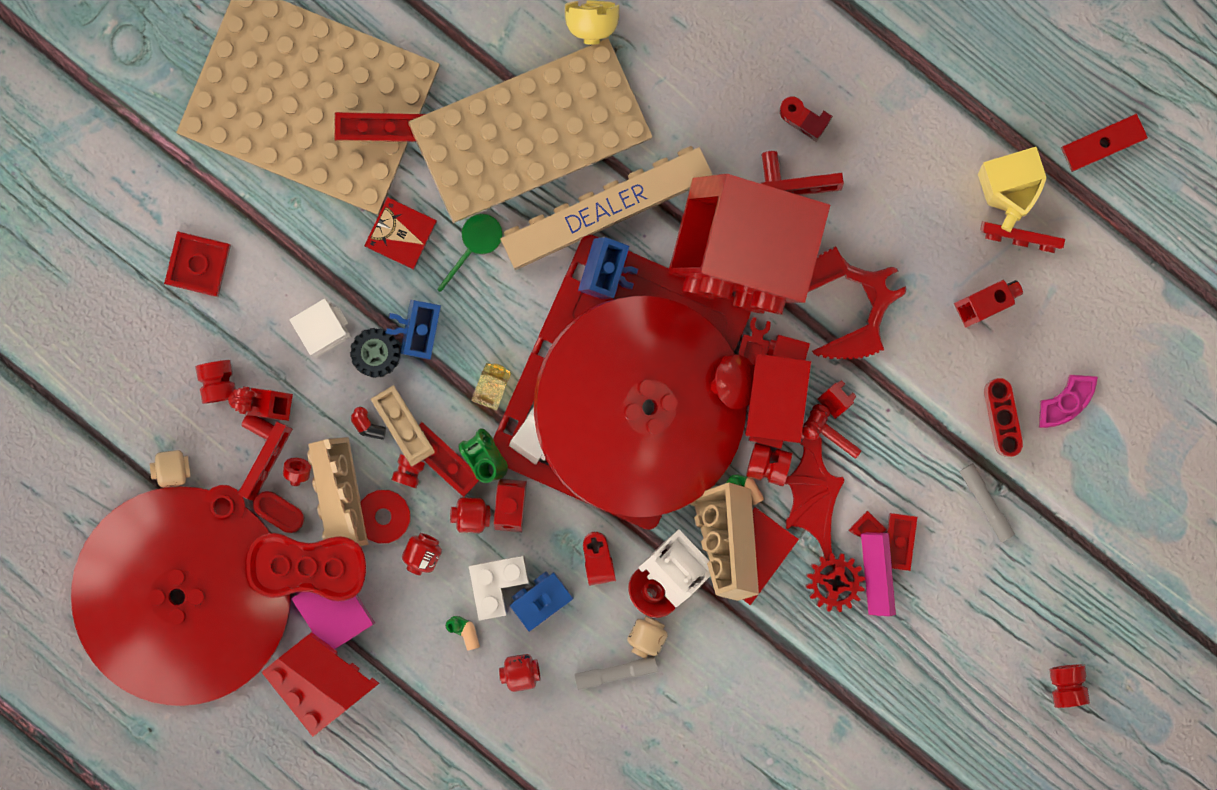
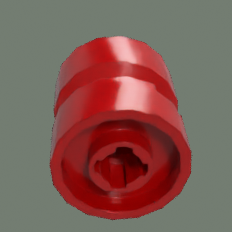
M220 360L195 366L197 379L203 383V386L199 389L202 404L228 400L230 393L236 389L235 383L230 381V377L233 375L231 360Z
M755 443L746 477L762 480L765 477L768 483L783 487L793 453L780 449L772 452L769 446Z
M1084 664L1065 665L1049 669L1052 684L1057 686L1052 692L1055 708L1090 704L1088 688L1082 685L1087 677Z

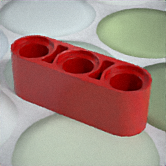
M1003 378L993 379L985 385L984 396L994 446L999 455L1013 457L1021 452L1023 440L1012 386ZM995 383L1001 384L1005 390L1003 397L1000 399L992 394V387ZM1001 410L1007 411L1010 416L1009 423L1005 426L997 421V414ZM1006 437H1011L1015 442V448L1012 452H1006L1002 447V442Z

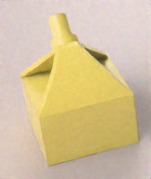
M1037 147L983 162L978 172L987 205L1006 211L1005 214L1007 216L1001 228L1008 232H1011L1016 221H1020L1023 216L1030 212L1039 198L1047 178Z

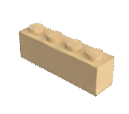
M349 437L326 439L308 444V461L313 467L314 472L312 483L319 499L317 510L324 527L323 540L342 536L352 539L360 546L368 545Z
M726 483L706 490L703 496L690 505L694 506L697 515L694 519L696 526L701 528L703 535L701 544L703 551H707L710 560L707 565L715 594L737 601L758 595L751 489L733 483Z

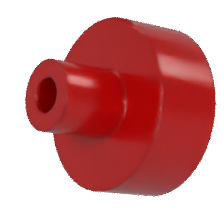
M294 457L284 462L283 476L290 481L292 486H299L310 478L311 465L307 460Z

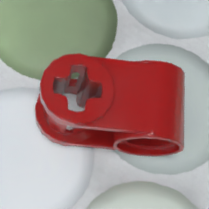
M600 532L588 533L583 540V551L589 586L616 581L606 537ZM591 538H596L598 542L603 543V545L599 546V551L594 552L592 547L588 548L587 544L591 543Z

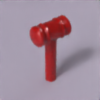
M822 404L814 405L807 421L804 423L802 435L808 440H817L819 434L822 433L856 459L862 450L826 424L830 416V410Z

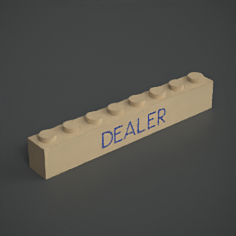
M692 146L684 148L677 152L679 156L670 161L667 157L658 160L652 164L654 168L646 172L643 169L634 171L628 175L629 180L619 184L618 180H615L603 186L604 191L594 195L593 191L579 197V203L569 206L568 203H565L553 209L555 214L545 218L542 214L529 220L530 225L520 229L519 226H515L505 231V237L501 238V241L514 270H518L581 241L587 235H594L689 191L693 178L712 175L700 147L693 149Z

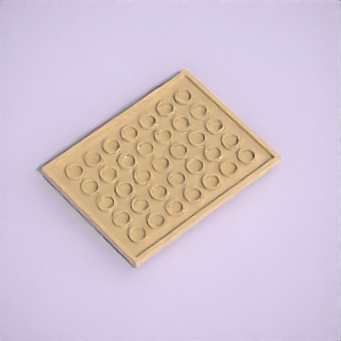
M231 0L176 133L379 216L409 142L334 141V113L421 114L440 64L283 0Z

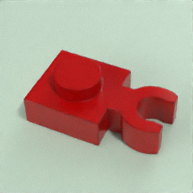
M755 317L750 321L752 335H743L738 355L748 358L753 366H755L756 354L767 355L770 341L763 340V336L771 328V322L767 321L765 328L758 330L755 327L757 319Z

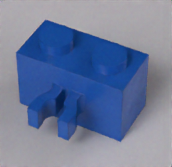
M607 237L594 239L578 291L600 299H611L615 296L618 284L624 288L632 289L634 283L627 282L625 277L621 276V273L637 274L638 272L637 268L623 267L630 246Z
M410 300L407 319H403L398 314L389 313L388 318L396 319L398 323L405 324V328L397 327L393 330L386 328L385 332L391 335L404 334L400 350L401 354L431 359L441 305Z
M545 571L533 580L536 586L529 591L522 588L511 597L514 602L509 606L529 632L574 599L555 572L549 575Z

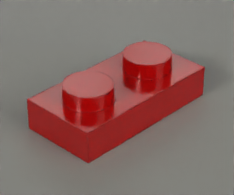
M889 513L887 533H889L892 569L911 571L918 519L916 516Z

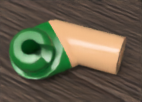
M735 474L727 480L726 483H733L751 489L752 505H756L764 500L753 478Z
M453 616L447 620L445 625L447 631L464 637L467 651L480 647L475 626L471 621L460 616Z

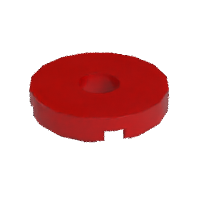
M376 490L367 494L360 501L368 540L378 544L391 543L400 539L407 532L411 522L410 509L407 501L399 493L391 490ZM380 509H387L391 513V520L385 525L378 523L376 520V513Z

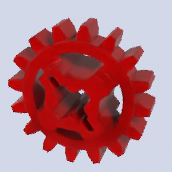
M832 552L829 553L828 560H825L822 556L818 557L820 564L818 566L813 563L810 565L814 569L813 574L806 573V577L812 579L811 583L805 585L807 589H813V592L809 595L810 599L818 598L816 603L818 607L825 603L826 611L828 612L832 610L833 606H836L838 612H842V605H846L851 609L852 604L850 601L852 599L860 601L861 599L856 594L858 591H865V588L859 585V582L866 580L864 576H858V572L862 570V567H853L855 559L852 557L847 562L844 561L845 554L840 553L838 559H835ZM834 564L830 572L826 574L820 573L825 567ZM845 567L851 572L853 581L847 580L844 575ZM836 575H838V579L847 584V586L838 585L833 590V586L823 579H835ZM817 583L824 585L826 588V598L819 592ZM844 591H850L848 596L837 600L839 594Z

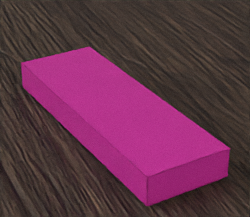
M889 533L861 534L868 615H896Z

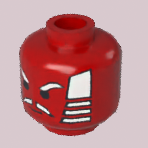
M420 533L419 536H412L402 554V560L407 564L406 569L421 576L422 572L431 573L442 554V549L438 545L439 541L425 533Z

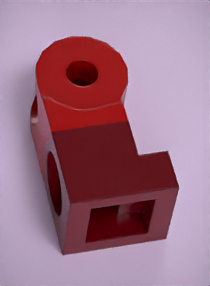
M795 96L785 98L780 106L781 118L815 142L818 141L833 117L824 110L818 116L804 107L803 102Z

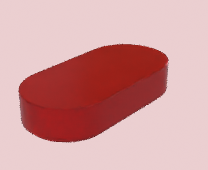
M264 491L259 493L254 499L253 507L256 514L286 533H294L303 527L305 517L302 510L272 491Z

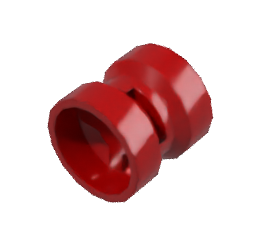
M400 454L397 461L399 464L398 469L393 472L391 480L417 489L419 472L423 471L426 463L420 461L411 467L406 457Z

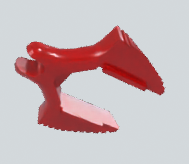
M836 246L833 247V250L828 249V252L825 251L823 255H818L808 293L845 276L846 279L863 286L872 307L866 321V326L812 350V353L818 357L820 355H823V358L829 357V359H834V357L837 359H852L853 357L858 359V357H869V355H875V352L884 351L880 336V325L884 313L889 305L903 297L907 290L906 286L895 291L889 290L886 287L885 281L887 277L899 272L898 269L888 267L873 272L850 265L842 257Z

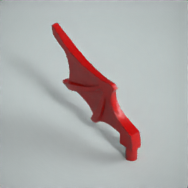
M802 435L800 445L804 447L801 462L797 469L790 476H787L785 485L788 484L793 494V505L790 515L786 519V529L789 530L793 526L805 529L811 533L820 544L824 559L828 560L829 553L832 552L831 522L833 509L845 480L843 476L836 477L827 471L822 459V438L819 436L817 440H808Z

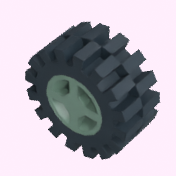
M370 328L361 331L362 333L354 338V342L351 343L350 357L352 358V364L360 373L373 378L384 377L393 372V369L399 364L398 361L401 357L400 346L396 338L391 334H386L384 329Z

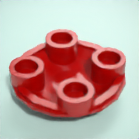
M726 355L722 358L721 363L717 367L715 379L711 382V390L714 394L718 395L719 399L726 406L732 409H742L750 404L754 374L753 364L742 355Z

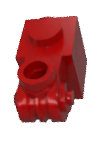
M243 386V388L234 389L230 393L228 401L231 408H234L239 414L246 415L247 413V415L289 421L293 394L251 388L250 390V387Z

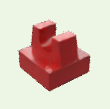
M842 380L833 384L817 398L822 405L830 410V414L835 419L854 404L853 401L856 398L853 392L847 396L841 389L845 385Z

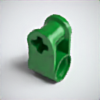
M480 428L476 431L474 437L459 443L458 447L461 455L468 462L479 481L489 483L499 480L507 474V462L496 447L492 436L485 429ZM489 463L493 466V475L489 472Z

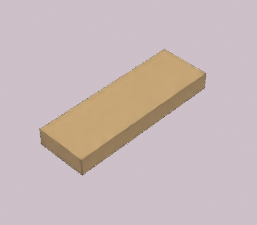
M394 385L371 398L373 405L411 467L435 453Z

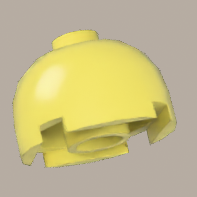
M587 0L581 6H578V1L566 3V25L575 37L584 39V44H600V39L609 37L618 25L619 5H615L614 2Z

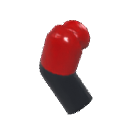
M355 408L351 414V422L359 434L384 440L386 427L371 424L367 417L368 411L366 408Z

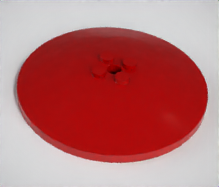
M628 296L601 303L587 310L560 333L544 358L538 374L534 394V421L540 447L548 464L560 481L572 493L590 505L610 513L631 517H650L667 514L693 503L703 496L706 490L711 489L718 482L738 450L746 418V407L732 409L726 406L719 399L718 395L714 394L711 390V382L715 379L717 367L721 363L722 358L726 355H735L719 330L701 314L676 301L653 296ZM648 399L654 403V411L650 415H646L642 409L643 403Z
M185 486L165 487L145 492L125 501L112 510L95 527L86 540L74 569L71 587L72 615L77 634L86 653L102 674L115 685L138 698L153 703L174 706L197 705L222 698L238 690L253 679L270 661L284 636L288 623L291 594L277 598L265 597L254 591L247 577V555L251 544L258 537L269 534L271 531L246 506L242 518L234 513L226 518L214 516L210 508L211 502L203 500L209 489ZM222 498L216 501L214 508L217 514L226 515L230 511L231 505L227 499ZM174 589H180L185 594V600L180 605L174 604L171 601L170 595Z

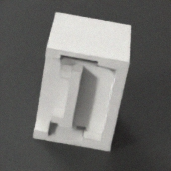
M327 299L319 301L289 319L309 354L316 358L351 338L350 333L345 327L348 322L342 311L337 306L334 307Z
M679 529L638 567L642 572L647 569L650 573L647 578L658 581L664 587L666 598L675 607L689 598L710 577L707 565L709 560ZM667 549L666 553L659 557L662 554L661 552Z

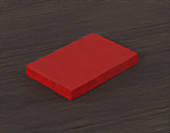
M756 354L745 436L801 443L811 361Z
M754 507L753 523L758 590L760 593L799 539ZM758 595L742 600L751 606Z

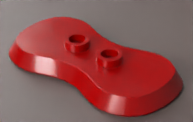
M269 533L258 537L251 544L247 555L246 570L250 586L254 591L265 597L277 598L295 592H311L329 600L345 601L355 597L361 591L366 576V559L360 545L347 537L336 536L318 542L304 543L282 534Z

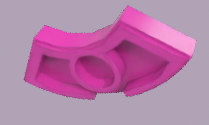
M1069 375L1067 385L1059 395L1052 399L1040 401L1039 428L1062 425L1080 414L1094 395L1098 376Z

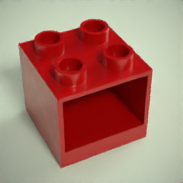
M730 174L695 177L692 179L668 273L685 278L682 292L712 300L714 297L731 300L732 293L735 292L732 306L759 314H764L766 311L782 315L785 303H805L831 205Z

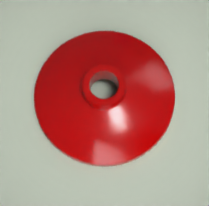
M637 569L630 577L628 584L629 596L634 606L643 614L654 618L665 617L672 613L676 607L666 598L664 587L658 581L647 578L650 574L647 569L643 572Z

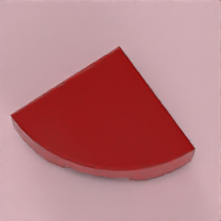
M866 511L848 529L852 534L859 537L866 532L884 533L887 530L869 511Z

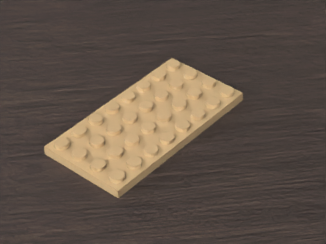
M608 38L600 41V44L590 45L425 114L408 123L453 223L652 139V134Z

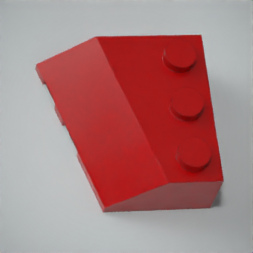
M312 632L261 672L312 737L380 684L374 678L369 680L359 672L360 668L354 663L348 664L338 656V651Z

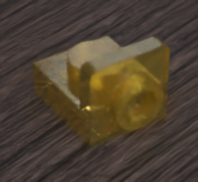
M486 363L472 401L498 410L512 373L502 365Z

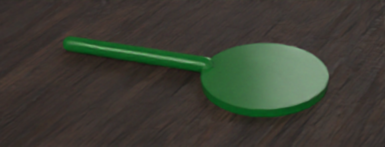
M477 214L465 222L462 228V240L467 250L437 288L439 292L446 287L472 252L481 255L488 254L500 245L502 228L494 217L487 214Z

